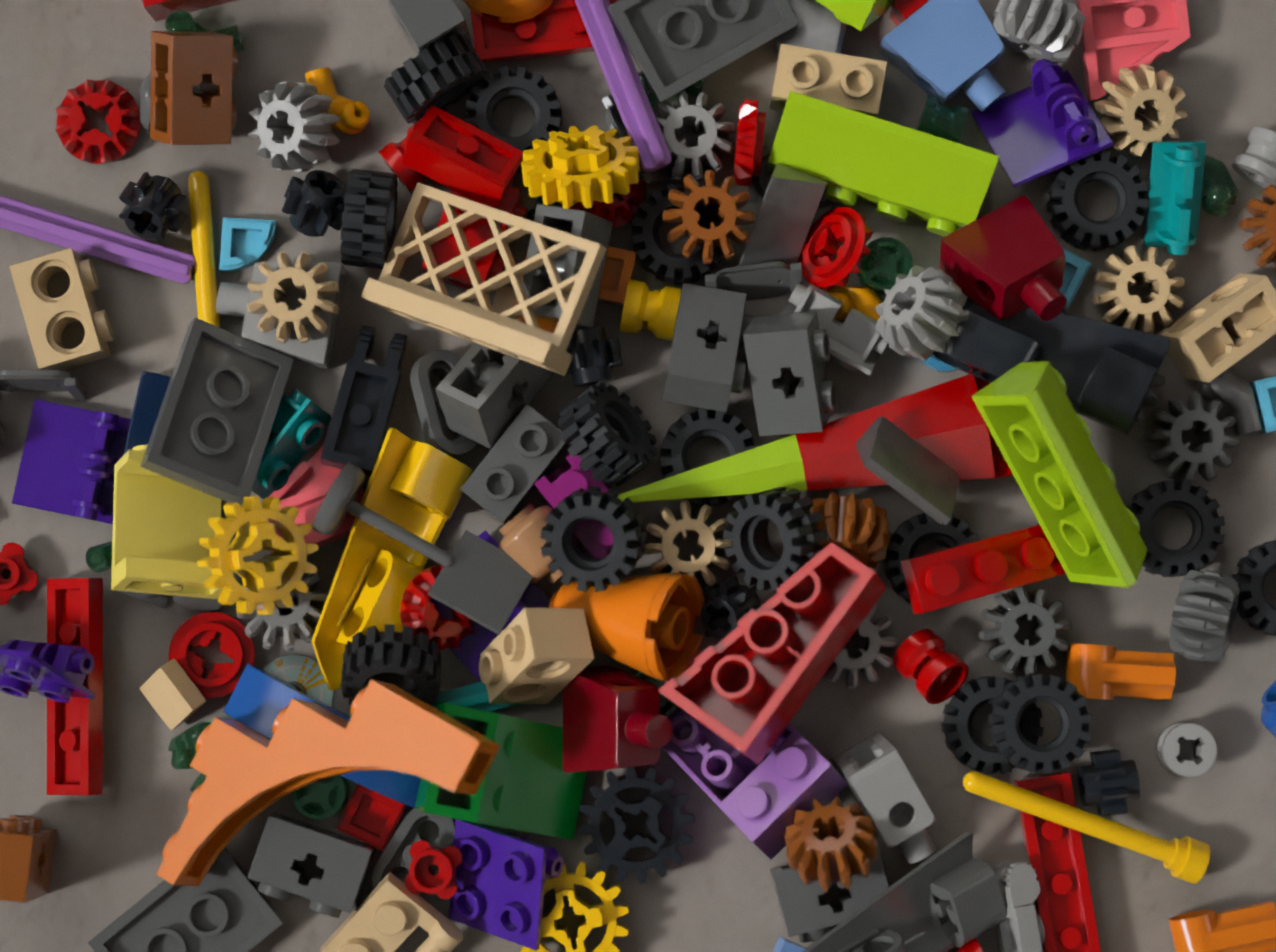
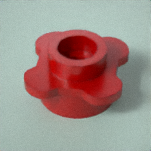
M17 543L5 544L0 552V606L7 605L14 595H18L23 591L34 590L38 584V574L31 569L30 564L24 558V548ZM9 569L11 571L9 579L2 577L3 570Z
M427 840L415 842L410 848V855L413 859L409 866V874L405 877L406 888L414 894L420 892L427 894L437 893L441 899H449L454 896L458 891V884L455 881L457 866L463 862L461 850L454 845H449L446 848L434 847ZM432 864L437 865L439 868V872L435 875L429 871V867Z

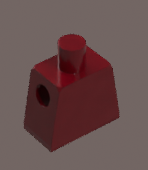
M1025 195L941 238L939 269L953 278V282L961 288L963 294L996 319L1007 320L1029 307L1042 321H1050L1063 311L1067 303V298L1059 291L1063 286L1066 259L1064 250Z
M610 665L585 667L563 688V772L608 770L656 764L660 758V748L669 742L672 735L670 720L666 716L660 715V692L657 691V686Z

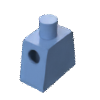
M929 0L883 37L878 50L884 57L942 105L963 90L982 113L1006 93L1004 88L988 70L1000 59L1005 48L978 0Z

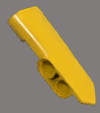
M389 428L361 505L435 545L446 520L451 519L463 494L460 489L472 475L473 470L439 449L426 443L411 440L396 428ZM355 517L311 640L328 689L331 691L342 688L341 679L345 645L348 641L352 643L353 635L361 632L366 636L367 628L376 626L379 632H384L385 624H395L394 631L402 632L400 605L403 594L411 580L423 571L428 557Z

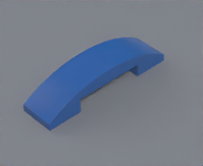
M250 663L247 664L223 711L269 739L274 735L272 728L277 715L290 704L292 698L317 703L348 722L351 719L350 716L296 690V686ZM394 770L355 771L341 775L368 789L415 808L421 777Z

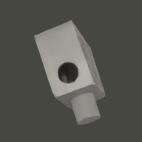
M262 262L255 263L251 281L256 280L265 283L268 278L258 269L259 264ZM266 262L274 272L280 269L278 262ZM291 262L292 267L295 266L296 262ZM311 262L309 271L321 262ZM324 262L330 271L322 282L335 281L340 288L338 293L325 297L324 300L337 304L339 312L337 315L321 312L319 317L327 324L329 329L326 333L322 334L313 324L308 325L310 341L305 344L298 340L295 328L292 329L290 338L285 344L276 340L277 325L266 333L260 331L257 324L265 313L251 314L247 309V304L252 300L263 298V296L251 292L246 285L221 282L217 294L216 312L243 317V338L288 357L330 370L347 270L342 263ZM291 286L285 290L289 296L285 297L282 295L281 302H285L292 310H295L302 306L298 299L305 300L306 293H301L296 286Z
M879 731L832 758L866 816H870L871 820L875 823L877 834L888 848L898 845L910 864L925 859L936 850L937 846L926 827L934 823L936 820L899 753ZM900 803L895 810L890 812L894 805Z

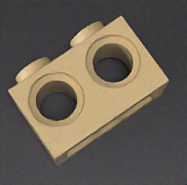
M781 44L769 109L784 111L789 92L794 91L877 118L887 61Z
M68 248L9 266L40 370L63 371L111 356L107 342L114 340V332L106 310L98 311L93 291L100 289L95 267L90 258L83 260L81 254L72 248ZM67 272L70 277V286L67 292L60 297L51 298L47 292L49 279L55 273ZM81 322L85 330L82 343L73 349H65L61 339L63 330L71 323Z
M1239 273L1156 335L1167 337L1170 340L1167 353L1183 378L1209 383L1276 334V290L1265 275Z
M524 608L480 654L479 675L481 681L486 684L489 704H548L594 659L584 609Z

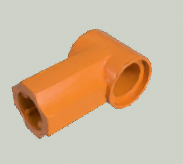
M1069 643L1066 682H1070L1077 687L1076 691L1086 699L1113 700L1114 696L1152 700L1172 699L1176 681L1174 653L1116 650V646Z
M1272 901L1216 912L1215 909L1198 910L1179 914L1168 919L1175 952H1268L1276 950V907Z

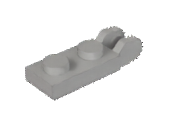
M1001 861V863H995L996 866L992 868L996 873L1006 908V919L996 925L1000 952H1043L1041 944H1043L1045 939L1044 925L1040 916L1036 913L1035 905L1033 904L1041 892L1039 881L1036 880V876H1038L1035 874L1036 869H1033L1031 867L1032 864H1027V862H1015L1013 864L1012 861Z

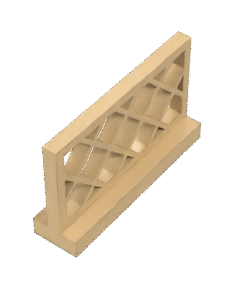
M417 183L378 280L368 278L361 298L387 312L565 376L573 355L566 352V349L607 248L599 243ZM429 200L443 204L449 222L425 233L421 220ZM456 209L464 211L465 213L458 216ZM481 218L487 219L494 237L470 249L463 228ZM500 224L511 228L503 232ZM527 233L533 235L540 253L516 265L508 243ZM454 234L461 255L438 266L430 245ZM546 240L557 244L549 248ZM499 249L506 271L483 282L475 261ZM573 249L586 253L578 274L562 281L554 259ZM421 251L428 272L410 282L399 279L398 277L406 258ZM545 264L553 287L528 298L521 276ZM466 266L473 288L455 298L450 297L442 278ZM511 282L519 304L501 314H497L493 311L487 294ZM433 283L435 291L425 287ZM558 298L563 312L553 334L540 329L533 310ZM478 299L481 307L469 303ZM524 315L527 324L515 319Z

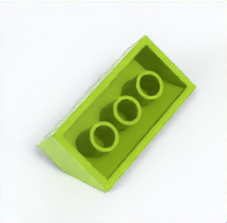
M790 91L766 170L773 172L777 163L827 181L824 197L830 201L846 206H855L857 200L877 206L875 213L881 217L897 222H906L907 216L928 222L926 227L928 231L945 237L976 220L999 156Z
M1049 361L1021 362L971 397L1070 582L1129 588L1137 582L1148 550L1139 534V522L1135 515L1123 504L1115 488L1116 480L1114 474L1100 460L1090 441L1091 431L1087 423L1076 414L1066 395L1067 387L1061 374L1050 365Z

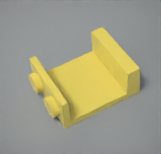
M147 445L133 447L114 465L111 590L218 599L223 589L205 587L204 582L213 573L211 568L198 567L197 561L209 557L210 549L200 545L199 539L214 536L215 531L207 521L210 517H221L222 500L140 467Z

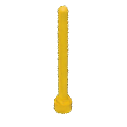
M194 171L188 177L192 247L195 257L194 274L198 319L220 328L219 313L216 312L218 293L209 178L202 171Z
M976 771L967 773L963 778L965 790L972 794L1163 862L1164 868L1169 869L1171 875L1180 880L1196 884L1202 879L1207 870L1210 860V846L1206 842L1189 836H1184L1182 839L1173 838L1171 841Z

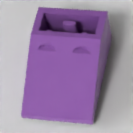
M679 707L667 717L672 725V735L669 742L662 748L770 860L786 846L784 837L786 827L794 825L793 818L795 817L796 810L811 812L814 798L822 806H826L848 785L833 766L790 723L759 765H757Z

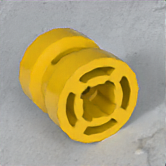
M629 279L620 332L637 334L644 328L649 332H653L658 339L672 341L682 289L665 286L661 290L655 289L651 291L645 282Z

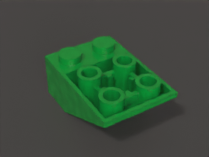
M437 702V710L501 746L475 795L453 792L421 778L415 809L424 813L573 840L587 771L563 772V727Z

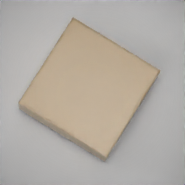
M174 658L162 665L139 688L170 731L184 723L206 702L204 696Z

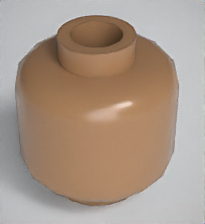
M531 503L499 530L503 536L499 543V549L505 551L533 576L530 583H536L545 576L553 584L563 573L558 569L552 574L547 566L552 562L550 555L543 557L541 547L546 543V539H540L542 528L548 523L545 520L553 508L547 505L535 508ZM574 534V540L577 546L578 538Z

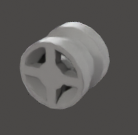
M1253 127L1247 137L1249 143L1247 150L1235 158L1232 168L1244 179L1262 188L1273 185L1276 188V132L1262 127Z
M1180 722L1169 725L1159 734L1155 745L1156 757L1161 766L1170 773L1188 778L1197 777L1209 771L1215 763L1217 756L1216 741L1211 732L1203 726L1193 723ZM1198 742V744L1195 746V749H1196V751H1195L1196 757H1195V756L1193 755L1194 745Z

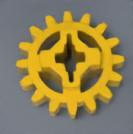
M592 125L585 131L579 132L576 126H570L569 133L551 131L549 132L548 141L535 139L532 141L533 149L523 151L521 167L524 187H528L530 197L542 196L543 204L547 206L556 201L563 205V209H569L577 202H582L586 209L592 208L594 200L609 204L613 202V193L627 195L630 193L629 184L639 182L638 147L632 146V138L630 136L618 138V131L616 129L604 132L598 129V126Z
M259 496L243 497L242 506L237 502L226 503L223 507L227 519L210 517L207 522L215 531L213 537L199 539L200 545L210 549L209 557L197 561L198 567L211 568L213 573L204 582L205 587L211 589L222 588L223 590L217 602L221 605H233L237 602V613L252 614L254 609H256L258 615H273L274 604L279 608L292 607L293 600L290 592L307 593L309 588L301 578L304 573L311 574L317 572V567L307 562V554L318 551V545L305 543L304 536L310 532L312 526L310 523L295 524L294 521L299 509L294 506L284 507L280 510V498L265 497L261 503ZM274 526L282 533L285 541L275 533ZM235 532H236V537H235L234 540L231 542V539H232V537L234 536V534H235ZM260 550L273 551V554L265 555L263 559H258L255 562L243 561L245 556H252L254 552ZM231 570L242 578L243 586L237 582Z
M584 861L579 862L575 873H568L564 863L563 870L558 877H550L545 880L544 895L549 890L555 888L556 903L549 912L542 913L540 937H553L565 945L566 952H587L585 939L591 930L607 924L602 940L588 952H621L619 946L613 941L614 936H628L629 931L628 927L617 923L618 917L629 913L628 905H615L613 901L621 892V887L617 884L606 889L602 885L606 871H598L593 877L587 876L586 862ZM574 884L592 890L601 899L602 903L589 904L576 894ZM565 896H568L569 905L573 906L574 913L576 915L584 914L586 920L579 923L576 934L577 944H574L572 933H569L567 926L557 925L556 920L563 916L566 904ZM541 939L540 948L537 951L525 946L520 949V952H554Z

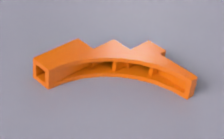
M372 679L368 686L364 687L353 700L350 709L352 717L349 722L317 703L293 698L290 704L277 715L272 728L274 735L271 740L239 721L215 717L212 724L207 726L200 734L196 743L197 753L190 764V767L207 777L204 783L200 784L190 796L188 801L189 812L179 831L172 835L166 843L162 853L164 860L156 875L172 885L199 886L223 848L252 818L284 795L320 779L355 771L394 770L417 775L453 792L475 795L501 745L399 687Z

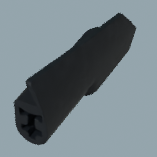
M967 298L962 309L968 317L958 323L956 327L959 336H951L946 341L945 352L934 350L931 357L988 383H992L1021 362L1049 361L1050 365L1063 377L1067 387L1066 395L1077 414L1128 436L1170 346V340L1167 337L1062 312L1050 321H1042L1029 307L1007 320L996 319L970 298Z

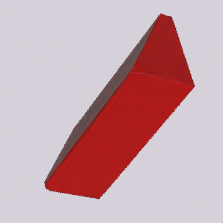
M431 105L408 138L402 162L405 166L477 203L498 209L521 168L523 151Z

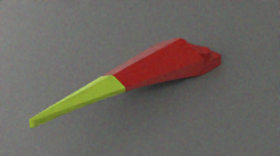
M968 374L831 421L826 424L823 432L794 434L622 493L618 496V499L624 501L628 497L632 502L749 495L778 487H786L787 490L810 491L889 486L864 467L855 445L874 421L881 416L887 418L956 471L959 476V482L993 480L1012 476L1013 474L971 397L990 383Z

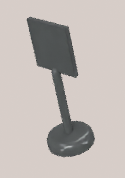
M348 462L324 498L312 523V529L324 535L332 534L340 527L348 513L434 560L444 567L427 595L500 635L533 576L505 551L467 530L452 554H449L356 502L365 480V474L361 468Z

